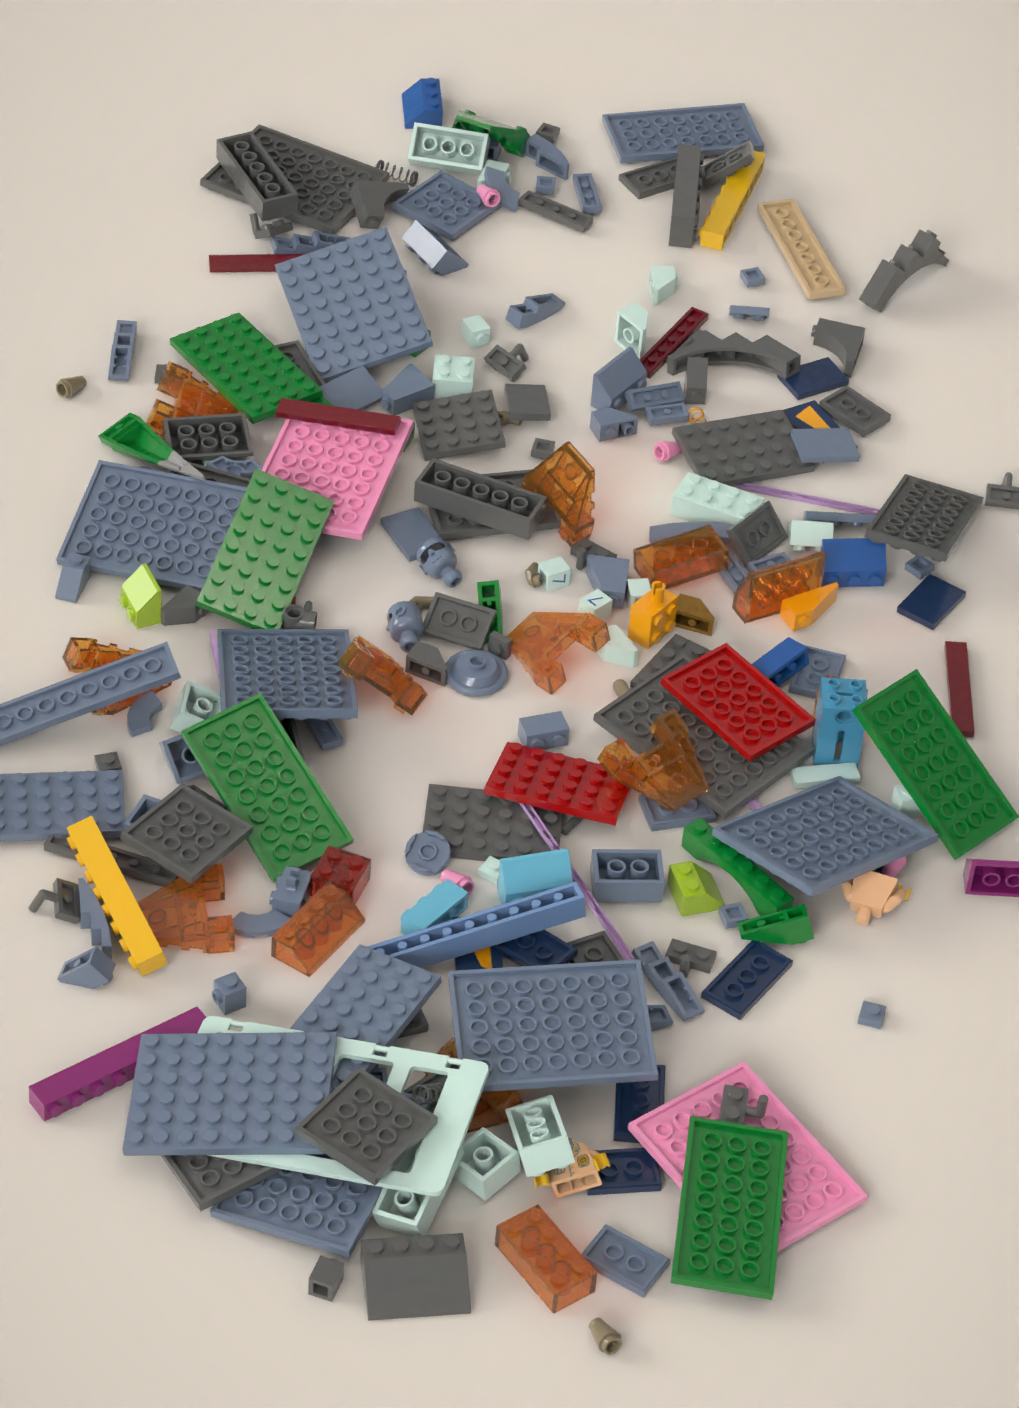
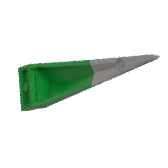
M128 413L98 435L100 441L112 447L113 451L206 481L205 476L175 452L135 414Z

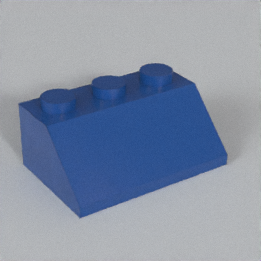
M421 78L402 93L405 129H413L414 122L442 126L443 106L439 79Z
M868 538L822 539L817 570L821 587L835 582L839 584L838 587L884 586L887 571L886 544L874 543Z

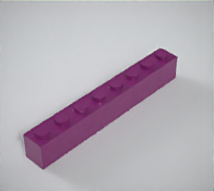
M198 1006L36 1082L29 1086V1103L44 1122L53 1117H58L74 1107H79L84 1102L99 1097L105 1092L120 1087L134 1079L141 1034L198 1033L203 1020L207 1017Z

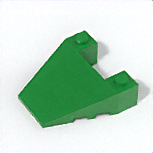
M459 110L452 126L455 129L487 133L490 139L497 140L506 153L522 158L526 151V140L531 137L524 127L517 126L515 128L477 116L476 113L470 110L465 112Z

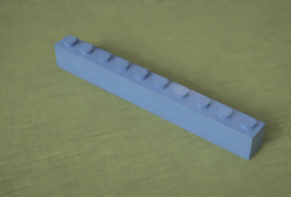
M575 881L367 947L414 966L424 968L586 917L585 897Z

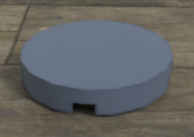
M426 830L419 834L416 833L406 844V863L417 874L424 876L436 875L443 871L450 862V845L447 839L436 831Z

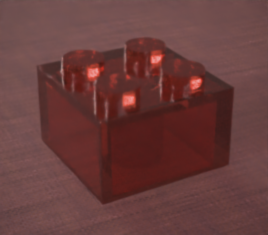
M328 845L310 876L309 895L353 909L370 880L371 859Z

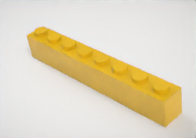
M754 151V161L751 165L745 168L741 167L735 174L726 177L725 185L721 186L720 195L716 196L715 203L710 208L709 216L706 215L704 225L700 226L698 237L701 238L700 246L722 251L764 169L766 153Z
M92 815L67 827L70 836L66 839L72 851L77 849L78 853L75 854V857L80 867H86L87 870L84 871L88 883L94 882L96 887L92 888L98 901L103 900L104 904L101 907L106 918L111 917L113 919L110 925L115 935H121L122 939L118 941L124 953L129 951L131 956L128 957L132 969H138L143 977L168 965L162 949Z

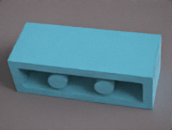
M446 879L440 885H436L427 896L420 898L416 905L410 910L407 909L402 914L401 933L406 935L451 921L452 917H458L468 907L469 892L449 879Z

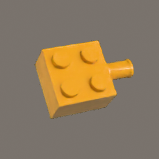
M654 581L651 585L652 589L631 605L628 638L646 649L659 643L676 626L675 617L678 610V596L665 589L664 583L661 586V581Z

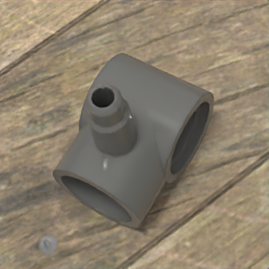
M306 601L304 608L296 604L286 606L283 610V629H316L317 612L312 611V602Z

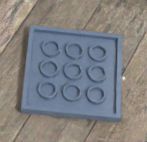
M442 170L393 202V210L414 221H419L432 231L450 240L455 239L500 208V202L495 207L485 206L476 192V188Z

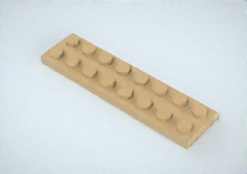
M786 199L758 203V212L808 300L845 295V286L795 200Z

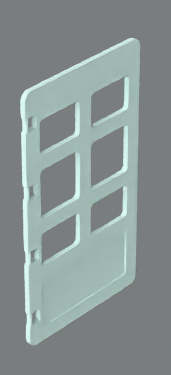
M218 1016L205 1018L198 1033L304 1032L248 1021H234L230 1018ZM231 1026L243 1028L242 1032L230 1030ZM337 1037L333 1077L340 1060L343 1058L393 1066L386 1084L403 1094L410 1073L414 1070L448 1076L433 1113L438 1117V1123L424 1136L412 1170L408 1173L390 1170L375 1185L428 1196L443 1194L489 1075L488 1065L482 1061L464 1058L462 1060L441 1054L394 1046L386 1047L376 1045V1043ZM375 1051L385 1052L387 1053L386 1057L374 1055ZM448 1063L460 1065V1069L447 1068ZM207 1155L373 1185L336 1160L310 1155Z

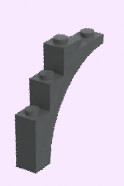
M919 229L908 247L901 244L893 259L889 262L882 259L859 300L881 313L896 290L916 271L931 264H941L946 267L949 259L944 256L945 252L939 249L941 242L936 239L938 235L930 230L924 232Z
M704 330L691 337V344L668 356L667 373L674 376L685 371L688 357L708 358V365H746L775 373L787 379L800 372L801 355L768 335L751 342L735 332L721 340Z

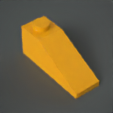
M835 582L783 599L780 617L792 631L811 626L836 601L839 584Z

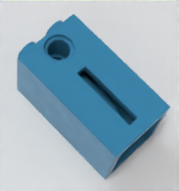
M821 677L815 712L816 721L812 730L813 766L855 762L858 769L865 729L852 712V709L867 700L866 680ZM836 742H842L840 759L834 758Z

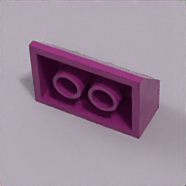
M966 858L963 872L965 894L1019 897V861Z

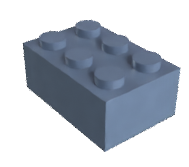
M592 849L590 876L592 896L597 902L663 901L665 879L661 850Z

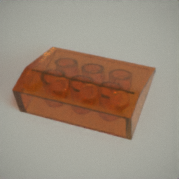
M822 551L749 573L734 592L733 610L744 624L779 614L783 599L821 587L826 553Z

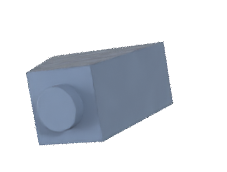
M411 363L383 389L382 407L391 415H398L412 409V403L434 399L435 385Z
M588 554L586 575L594 591L599 589L613 600L612 608L623 609L630 560Z

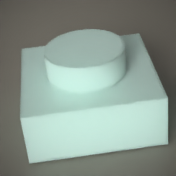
M489 856L478 868L477 876L497 885L500 860Z

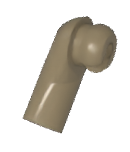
M497 411L501 425L511 423L520 426L523 420H511L509 412Z
M533 562L525 570L529 586L534 588L541 586L543 580H540L542 576L537 574L538 563Z
M414 596L409 601L415 603L421 610L423 607H430L433 597Z
M618 679L613 683V689L618 697L630 690L627 683L622 679Z

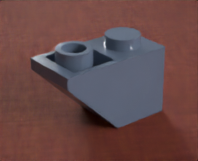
M613 408L591 411L590 429L599 442L637 433L638 417Z

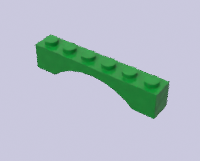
M701 817L684 827L681 846L695 859L712 862L728 872L744 889L760 916L793 906L794 898L751 860L747 859L745 855L738 853L737 850L712 835L713 827Z

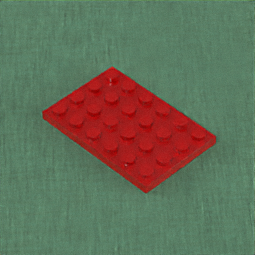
M727 643L661 678L660 684L749 762L815 725L816 719Z
M507 742L484 787V794L616 826L636 781L637 773L624 768L610 767L604 763L589 762L583 758L565 756L562 753L544 751L541 748L523 746L516 742Z

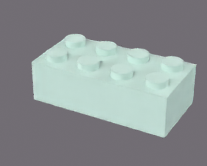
M414 122L408 161L410 165L480 175L487 161L490 137L487 133Z
M688 472L672 495L670 515L691 522H716L735 525L764 503L765 498Z
M553 1095L505 1109L527 1177L541 1176L546 1171L556 1168L563 1169L571 1163H575L568 1136Z
M424 1137L392 1168L393 1171L408 1173L412 1170ZM462 1147L443 1194L428 1196L383 1187L372 1212L377 1224L380 1227L409 1236H425L464 1155Z

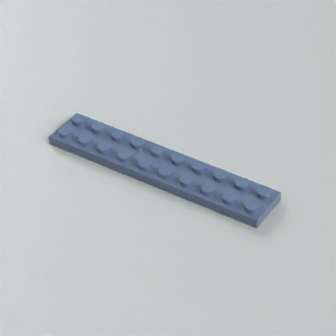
M168 642L0 704V746L180 679L181 676Z

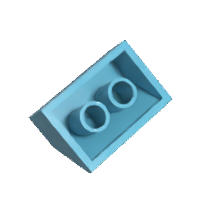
M568 849L500 859L497 892L501 903L505 904L572 883L573 878Z

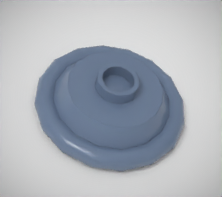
M471 649L460 651L451 656L445 663L448 668L447 684L455 691L467 696L481 697L492 695L501 690L508 680L509 672L505 662L497 655L485 650Z

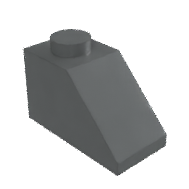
M688 357L684 383L686 404H705L708 358Z
M189 585L185 586L161 608V624L169 626L196 623L201 617L206 616L208 610L195 606L201 591Z
M417 641L406 655L405 672L445 687L448 668L438 648Z

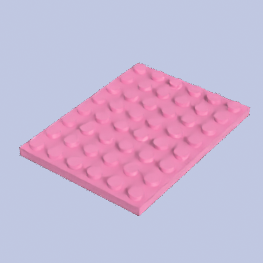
M401 418V423L394 436L286 419L261 471L334 500L333 507L321 533L363 541L413 430L414 421Z
M744 1061L633 1120L628 1125V1130L681 1189L690 1116L719 1120L725 1084L748 1088L746 1106L757 1107L760 1095L768 1096L769 1099L764 1117L759 1119L745 1116L744 1125L788 1132L777 1252L860 1206L868 1198V1195Z

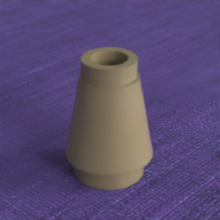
M83 376L62 378L56 384V391L60 397L70 398L86 386V379Z
M599 1317L590 1322L589 1328L599 1350L607 1355L616 1353L622 1346L621 1335Z

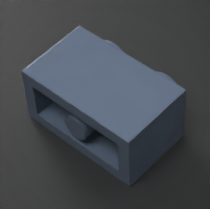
M562 711L519 718L518 737L523 746L548 749L568 745L570 728Z

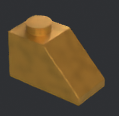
M680 593L677 602L678 610L675 617V627L712 636L715 617L701 599Z

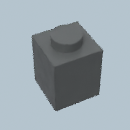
M320 1255L309 1277L308 1294L332 1302L343 1281L344 1263Z

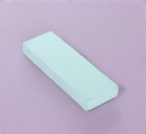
M855 762L796 767L790 771L795 789L810 788L838 776L853 784L860 783L861 779Z

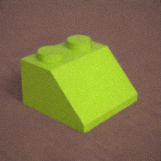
M145 563L121 585L122 595H119L120 605L122 608L125 607L129 621H133L136 629L161 623V589Z
M692 861L669 865L667 885L682 917L717 911L719 906L725 905L710 872Z

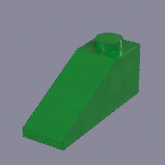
M499 581L477 582L479 605L494 609L497 612L489 635L493 631L503 635L502 600ZM489 635L485 644L489 643Z
M805 904L737 923L741 939L794 945L815 939Z

